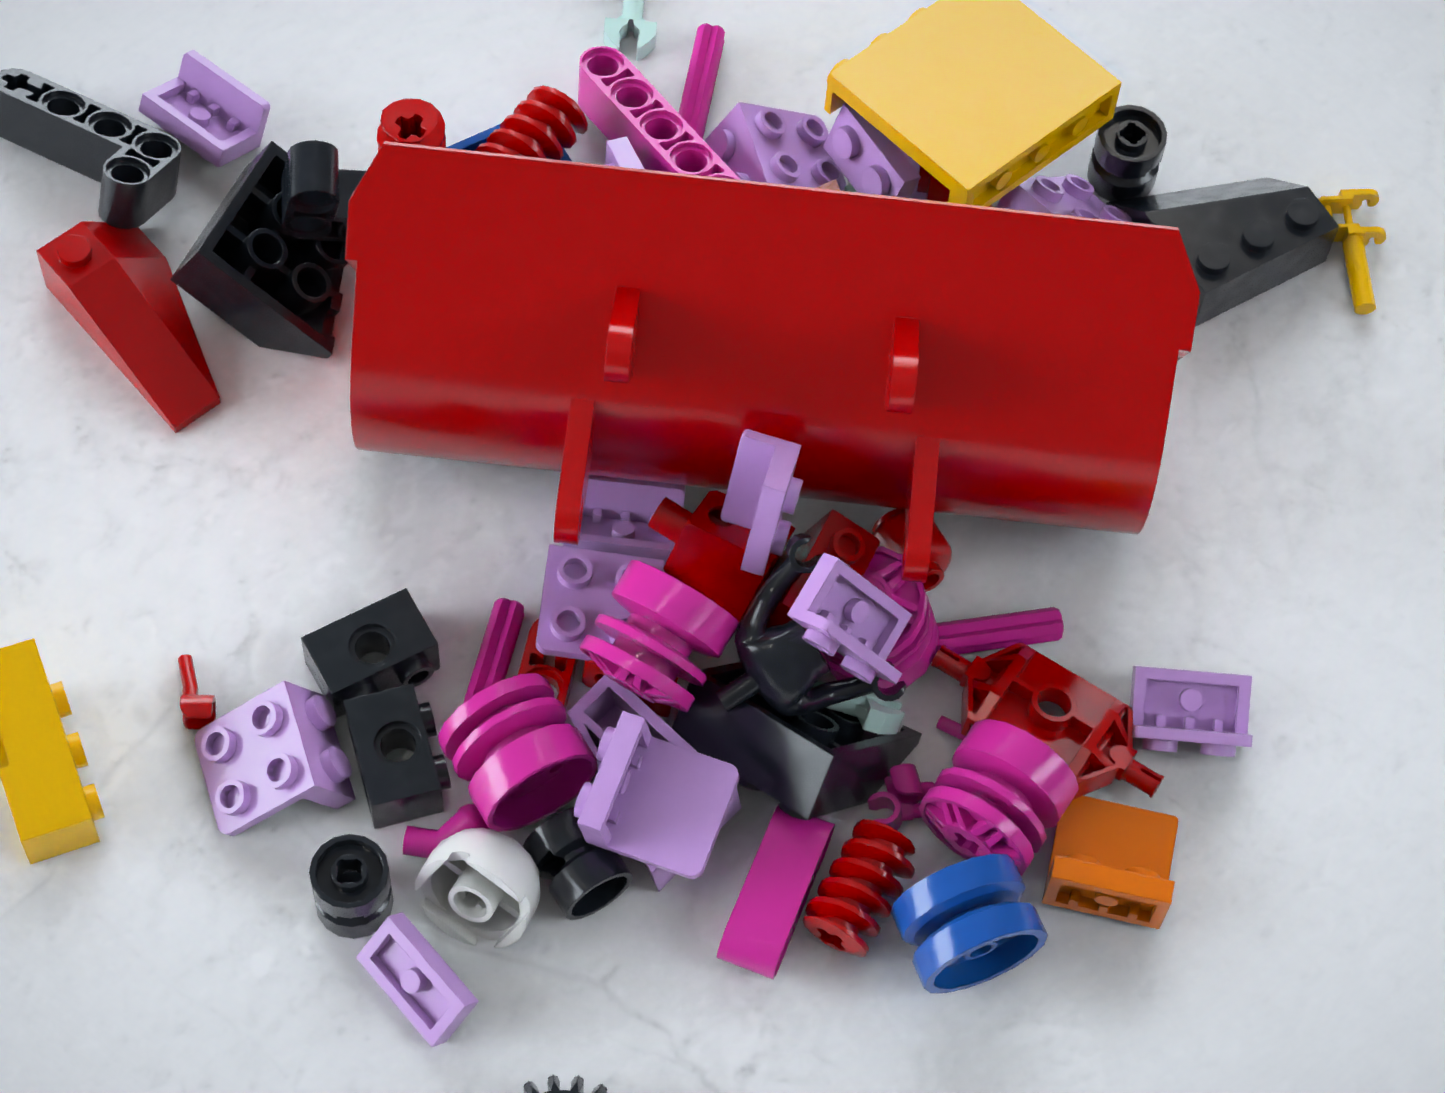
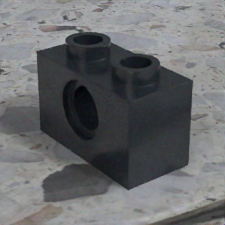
M407 588L301 637L305 663L322 694L331 703L336 718L345 714L343 700L412 683L416 687L427 681L434 671L440 669L438 642ZM371 652H380L387 655L384 660L374 664L360 660L364 655Z
M413 683L343 700L347 726L374 829L444 812L442 790L451 788L450 776L444 755H432L428 738L437 736L433 713L429 701L418 704ZM397 748H406L414 753L407 760L400 762L391 761L385 757L390 751Z

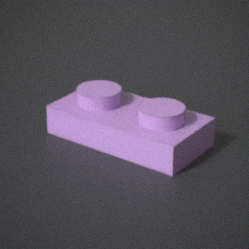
M403 912L388 916L356 957L431 1047L447 1042L479 1002Z

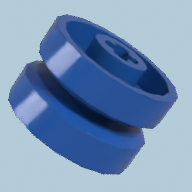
M988 854L947 866L904 891L893 903L891 915L902 940L909 945L919 946L914 953L912 962L924 989L928 992L949 993L989 981L1017 967L1045 945L1048 934L1036 908L1030 903L1019 902L1026 886L1014 860L1007 854Z

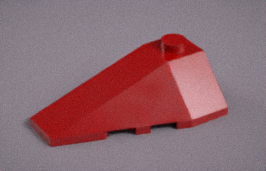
M81 221L36 250L46 287L175 433L221 403L178 287L170 280L173 274L168 261L139 227L121 229L110 226L106 222Z

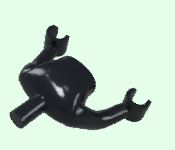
M799 533L788 541L786 560L758 590L735 635V646L745 673L715 692L727 712L757 693L771 707L785 717L809 714L874 693L879 699L884 701L897 700L905 693L906 683L904 681L897 682V684L890 688H881L878 686L879 677L875 676L871 684L853 676L814 686L831 669L820 651L802 639L806 632L805 628L793 619L785 624L767 628L770 617L792 584L802 573H812L822 554L815 555L806 562L795 558L796 550L811 540L812 537L809 534ZM886 661V662H888L890 665H892V666L894 667V665H893L892 662Z

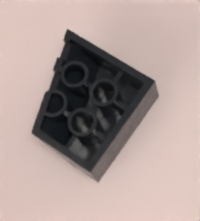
M271 141L244 168L170 280L257 346L327 359L333 353L335 337L331 335L334 319L340 312L343 294L339 291L343 270L348 264L345 260L346 242L296 239L283 232L281 177L287 152Z
M1260 178L1106 202V205H1112L1123 210L1131 217L1134 223L1178 227L1200 290L1195 327L1325 262L1339 229V225L1308 186L1272 178Z
M741 662L701 669L707 677L703 687L689 682L686 690L694 696L695 700L688 712L678 710L672 725V729L698 753L734 765L739 773L738 783L751 790L765 792L780 802L779 807L782 811L801 820H810L867 803L870 796L877 793L884 785V779L890 776V769L895 765L901 764L918 745L922 733L904 725L900 732L896 734L883 735L862 729V725L857 717L829 708H823L801 716L785 717L771 707L759 693L727 712L715 692L745 673Z

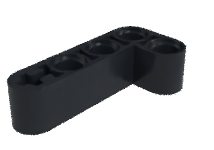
M16 68L0 71V137L100 182L98 213L102 221L116 228H137L146 223L173 199L176 194L181 157V144L176 138L30 71Z
M309 140L291 146L287 153L281 177L283 232L296 239L346 242L348 201L366 171L339 169L338 149L328 142Z

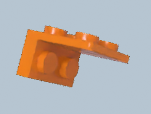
M1081 796L1072 800L1056 824L1042 903L1160 929L1171 905L1175 881L1169 880L1179 822L1178 818L1173 815L1087 796Z

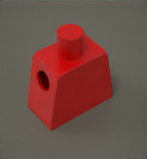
M718 490L709 491L694 513L665 497L648 523V527L675 543L663 567L664 572L718 604L740 623L751 601L769 578L780 556L770 553L763 576L740 570L751 529L725 522L721 519L726 494ZM792 525L790 527L785 547L796 529Z

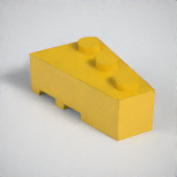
M34 638L0 648V778L20 841L30 864L100 842L94 821L105 818L95 784L83 787L77 770L89 766L79 734L75 732L66 735L61 718L72 715V711L63 683L60 681L50 684Z

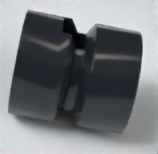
M1118 106L1115 108L1113 119L1097 130L1094 148L1092 149L1088 165L1087 177L1089 183L1094 187V191L1105 200L1112 202L1148 196L1154 187L1159 170V162L1162 160L1167 140L1165 125L1154 112L1142 106Z
M574 807L563 810L547 819L527 837L523 844V848L531 855L535 862L539 876L543 879H552L549 885V892L565 917L570 920L582 919L609 905L628 888L633 877L618 853L585 841L577 824L579 818L574 816Z
M354 834L333 837L322 844L312 857L309 869L318 918L326 929L339 937L356 939L371 935L391 915L394 902L389 866L385 853L374 841L365 836Z

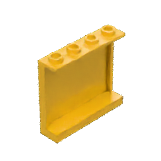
M938 0L927 8L922 7L916 10L905 23L890 33L878 35L869 47L851 59L839 61L827 77L824 110L831 114L842 107L844 103H847L950 190L948 202L989 207L1113 119L1122 82L1020 0Z

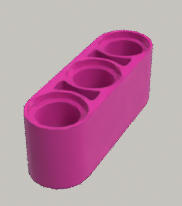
M779 804L777 805L724 930L716 957L718 959L774 980L827 852L835 824L817 817L810 820L797 819L786 814L780 809Z

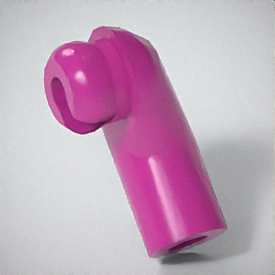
M466 804L461 806L457 813L438 830L408 825L403 841V855L428 858L442 840L457 832L469 828H489L475 804Z

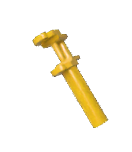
M1343 189L1340 190L1338 196H1321L1318 200L1331 216L1332 214H1343L1345 224H1338L1339 229L1333 242H1342L1354 312L1364 315L1376 309L1365 246L1370 242V238H1374L1375 244H1382L1386 240V231L1378 226L1360 227L1359 223H1353L1351 210L1359 209L1362 201L1366 200L1369 207L1377 205L1379 195L1376 190Z

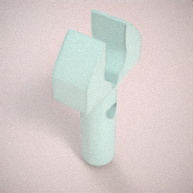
M624 0L620 17H605L603 43L605 46L620 51V41L627 37L628 32L631 31L634 38L638 40L636 61H640L655 48L657 22H649L643 19L645 0Z
M817 681L814 686H817L824 682ZM874 693L826 707L857 717L862 725V729L883 735L896 734L905 715V712L900 711L901 702L898 700L884 701L879 699Z

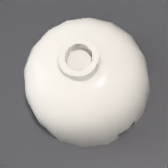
M485 828L464 829L442 840L431 852L415 880V889L417 890L421 886L422 892L426 897L421 904L426 916L443 932L463 943L476 946L478 943L477 935L487 940H498L494 948H505L519 941L533 917L540 900L539 871L531 855L511 837Z

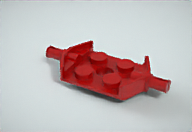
M1016 643L984 658L976 656L973 662H970L943 644L933 658L932 667L959 681V685L964 688L961 706V734L966 736L972 724L974 725L975 722L984 719L1006 722L1025 730L1047 744L1072 770L1079 787L1074 799L1110 785L1115 779L1126 781L1152 798L1162 783L1163 775L1156 773L1134 759L1138 751L1133 749L1132 707L1026 644ZM1044 701L1053 702L1063 709L1065 715L1060 717L1048 715L1041 710L1038 703Z

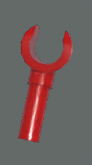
M184 654L178 658L183 685V695L180 697L183 726L187 729L199 730L216 720L215 695H198V685L192 656Z

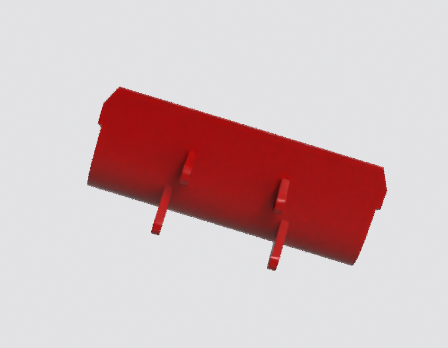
M384 141L348 201L345 260L356 271L350 372L352 436L355 447L358 450L559 471L561 473L553 540L555 543L578 545L589 475L727 490L742 433L746 429L802 445L793 477L803 480L799 498L905 509L901 580L926 583L931 554L934 512L1137 535L1141 532L1151 508L1159 475L1177 361L1190 353L1192 349L1200 290L1178 227Z

